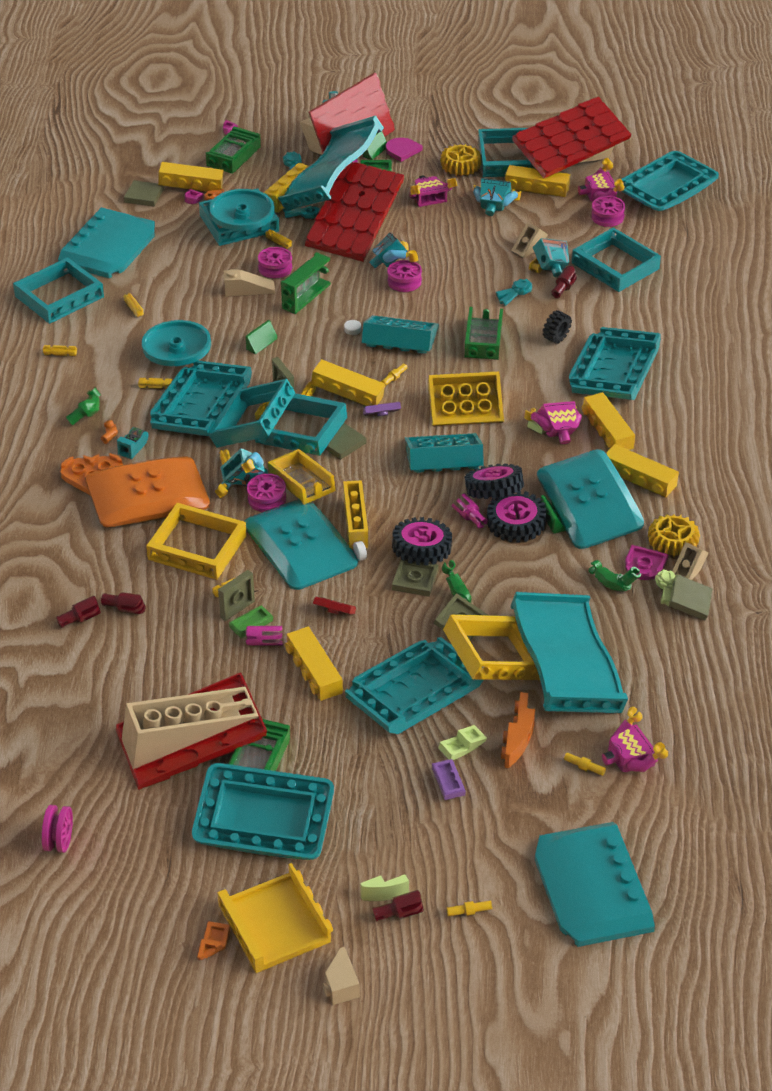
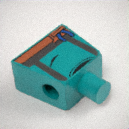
M541 238L533 246L540 267L543 270L552 271L553 277H559L562 270L569 264L567 241Z

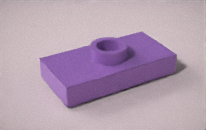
M399 402L366 406L363 408V415L377 413V416L388 415V412L400 410L401 405Z
M453 759L432 763V770L444 800L465 796V788Z

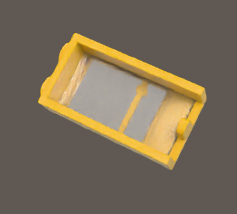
M300 449L268 462L269 474L281 477L286 484V489L299 498L304 505L336 491L334 475Z

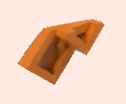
M208 921L204 939H201L197 956L198 960L206 959L226 948L231 931L229 924Z

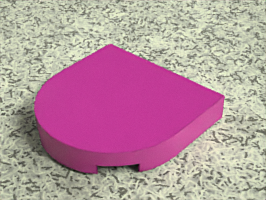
M403 137L391 139L386 143L387 154L400 162L423 150V146L419 143Z
M631 545L626 556L625 569L629 571L630 568L637 567L640 570L639 573H641L638 579H655L657 573L665 568L669 554Z

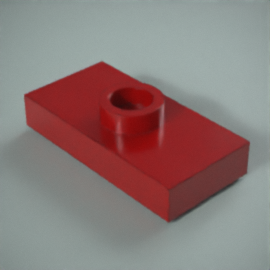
M316 596L313 600V604L328 608L327 612L339 614V611L355 614L356 606Z

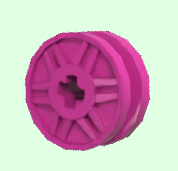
M614 196L599 197L592 203L591 219L600 226H617L624 220L625 203Z
M269 247L263 249L258 254L259 273L263 276L282 278L291 273L293 269L292 254L289 250L282 247Z
M400 260L389 265L387 281L389 287L393 290L409 292L421 286L422 268L418 263Z
M260 474L248 482V503L254 510L265 512L286 503V484L278 475Z
M48 805L42 825V847L44 851H52L55 843L58 852L65 853L67 851L73 826V813L70 806H63L59 813L56 805Z

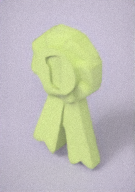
M664 569L657 573L655 581L663 589L660 603L669 606L673 580L676 575L672 571Z

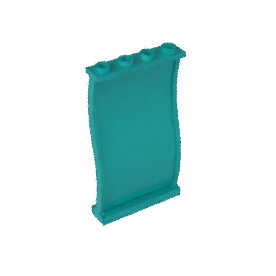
M372 116L333 128L330 131L332 137L323 154L292 181L285 195L279 196L278 199L286 210H292L330 200L329 192L338 175L347 165L361 156L372 143L376 133L384 129L378 118Z
M516 592L510 607L514 609L520 635L539 674L544 694L543 706L545 711L622 713L628 701L627 694L623 693L615 664L596 630L589 605L590 595Z

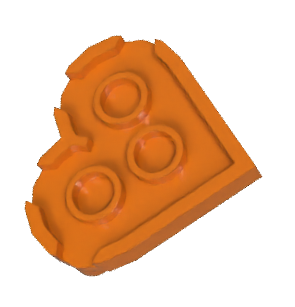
M109 453V456L101 457L99 454L93 457L83 455V458L76 459L72 456L61 464L60 473L61 478L65 482L90 495L86 483L88 474L123 465L119 456Z

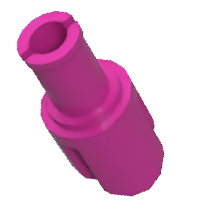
M463 493L462 496L470 503L466 505L459 498L456 500L464 508L463 512L454 503L451 506L465 520L473 521L478 528L485 527L480 521L486 525L488 520L479 513L478 505Z

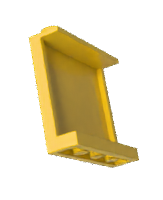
M292 863L289 864V873L232 896H229L226 889L217 892L219 908L231 926L255 973L331 942L332 924L329 919L325 920L321 905L318 902L315 903L310 887L305 886L300 870H296Z

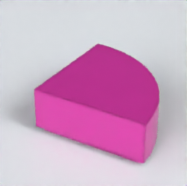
M226 120L223 123V132L227 135L234 126L238 127V125Z

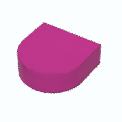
M190 189L184 194L185 202L196 204L203 199V193Z

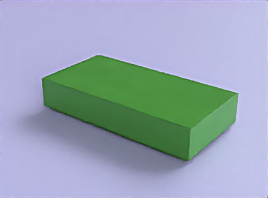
M261 605L229 622V627L240 638L246 636L247 626H265L273 621V616Z

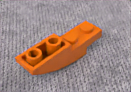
M520 692L519 701L515 700L514 713H518V716H514L513 723L509 722L508 731L503 733V743L507 744L506 747L502 746L501 759H505V768H510L522 756L533 733L535 709L527 708L528 693Z

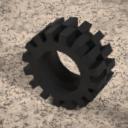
M556 310L549 315L550 318L546 319L547 323H544L543 336L559 344L560 341L564 340L563 338L567 337L566 334L570 331L569 328H571L572 320L569 315Z

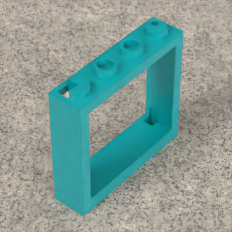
M527 128L478 130L482 177H505L509 165L536 169L529 160L486 161L484 144L514 143L512 140L513 136Z
M213 199L199 202L200 217L219 246L266 235L265 232L269 229L279 232V217L275 212L269 223L257 229L247 231L219 229L210 216V204Z
M614 227L572 251V264L618 292L660 269L661 255ZM614 245L642 262V264L622 275L592 256Z
M68 257L13 283L15 297L49 324L104 298L103 283ZM66 274H70L86 286L49 305L31 292Z
M288 379L236 390L208 433L216 448L269 437L295 394ZM270 401L258 421L236 425L248 406Z
M295 393L285 410L329 418L317 436L311 437L273 429L269 437L255 439V443L294 451L300 449L304 453L320 456L348 418L346 403Z

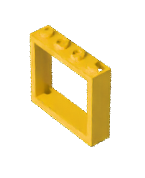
M177 503L147 544L148 560L218 580L247 536L246 522ZM180 520L231 534L215 559L163 545Z
M450 615L443 631L472 679L540 680L535 663L520 635L515 616ZM467 636H507L524 662L482 661Z

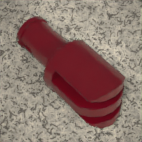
M573 266L565 267L556 279L557 285L551 291V295L554 298H560L565 290H569L577 280L576 270Z
M121 592L119 595L103 593L101 596L102 606L117 607L120 612L142 614L146 611L141 595Z
M93 595L72 605V610L56 616L60 628H63L75 621L82 623L99 615L101 611L97 599Z
M415 890L395 896L391 903L372 907L375 920L378 922L392 916L402 919L422 913L424 907L420 892Z

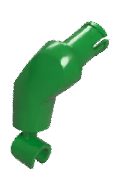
M96 387L87 392L89 396L87 400L78 403V408L66 416L72 426L84 416L92 417L99 411V397L101 394Z
M450 560L449 567L444 562L442 571L449 575L446 580L452 596L454 597L457 593L471 603L472 599L469 590L459 574H454L453 572L456 566L455 562Z
M598 560L591 562L593 566L588 570L590 574H595V578L605 587L619 592L630 590L632 583L641 576L640 570L637 567L630 568L624 575L615 574L606 567H602V563Z

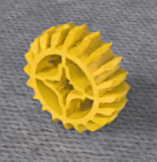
M454 144L444 148L440 163L442 169L447 173L449 172L450 175L468 176L478 172V169H480L481 154L477 148H472L471 145Z
M666 514L665 517L659 516L649 526V545L653 547V550L672 555L673 558L676 555H680L685 542L695 547L699 544L700 534L698 526L694 524V521H689V517L683 518L682 514L680 516H675V514L672 516Z

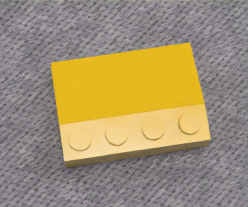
M499 371L429 375L428 395L433 426L504 422Z

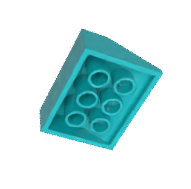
M372 315L363 322L361 343H366V346L369 347L382 345L385 349L398 347L401 351L413 349L417 350V353L425 354L432 349L439 324Z
M476 433L405 437L408 464L413 472H424V469L442 471L443 468L460 470L461 467L476 469L479 466H484L483 443Z

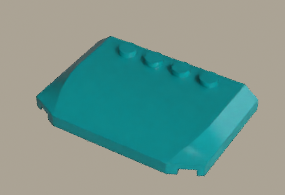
M101 207L62 248L58 262L68 257L88 273L111 278L115 272H124L155 237V221Z
M608 327L600 328L598 334L593 333L589 336L569 374L572 393L594 395L603 392L606 397L635 400L659 350L661 334Z
M196 361L192 367L182 368L150 411L152 429L209 436V431L235 391L247 388L250 384L251 367Z
M437 637L435 642L418 641L356 676L352 680L350 689L345 690V697L386 731L400 734L477 689L484 680L472 679L454 647L442 637Z
M609 822L539 835L535 853L538 871L560 931L565 936L569 935L575 941L574 944L577 947L655 931L651 907L616 823Z

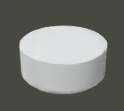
M349 320L344 324V331L349 335H357L361 332V323L357 320Z
M362 541L354 542V554L358 561L365 560L367 558V551Z

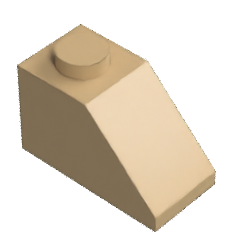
M527 222L511 251L526 258L534 253L533 246L541 238L546 239L548 234Z
M685 542L672 572L675 575L678 574L693 580L701 570L709 552Z
M345 947L339 949L325 972L326 983L322 984L325 996H330L333 1005L360 997L359 981Z

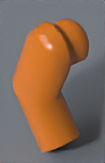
M224 189L208 191L204 195L205 201L214 199L223 193Z
M107 420L104 423L106 433L101 437V440L105 444L109 443L118 434L117 426L112 420Z

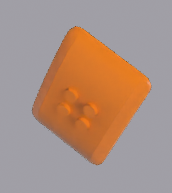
M187 456L152 459L119 465L92 472L86 477V483L98 519L104 527H115L165 518L177 503L206 510L210 505L209 497L196 464L192 458Z

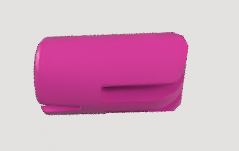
M282 626L246 627V644L248 646L283 645V641L276 640L283 638L281 632H263L282 631Z

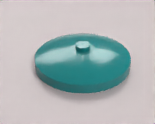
M234 189L223 192L216 196L210 204L211 219L217 225L235 231L260 228L272 220L275 212L273 200L265 193L253 189Z
M173 320L160 323L150 328L142 338V350L146 358L163 366H184L194 363L206 356L211 348L209 331L204 326L187 320Z

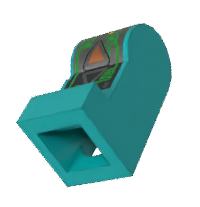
M136 427L131 428L129 434L117 440L118 455L133 459L147 443L148 432Z

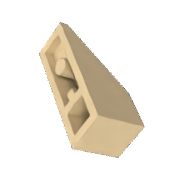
M230 269L224 271L225 297L275 293L273 280L243 270Z

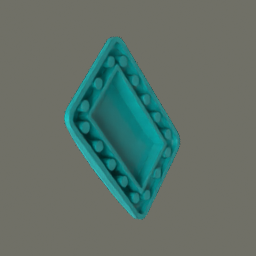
M671 151L622 178L625 188L621 192L653 210L663 211L687 200L718 179L719 173L680 151Z
M592 450L544 466L537 471V478L575 547L585 549L643 528L644 518L615 466L603 450Z
M300 499L251 516L244 521L246 522L248 534L291 589L300 590L352 570L358 565V559L352 549L313 502L304 505Z
M223 763L212 764L206 772L192 828V837L197 843L218 848L267 856L314 860L320 856L334 796L333 782L320 777Z

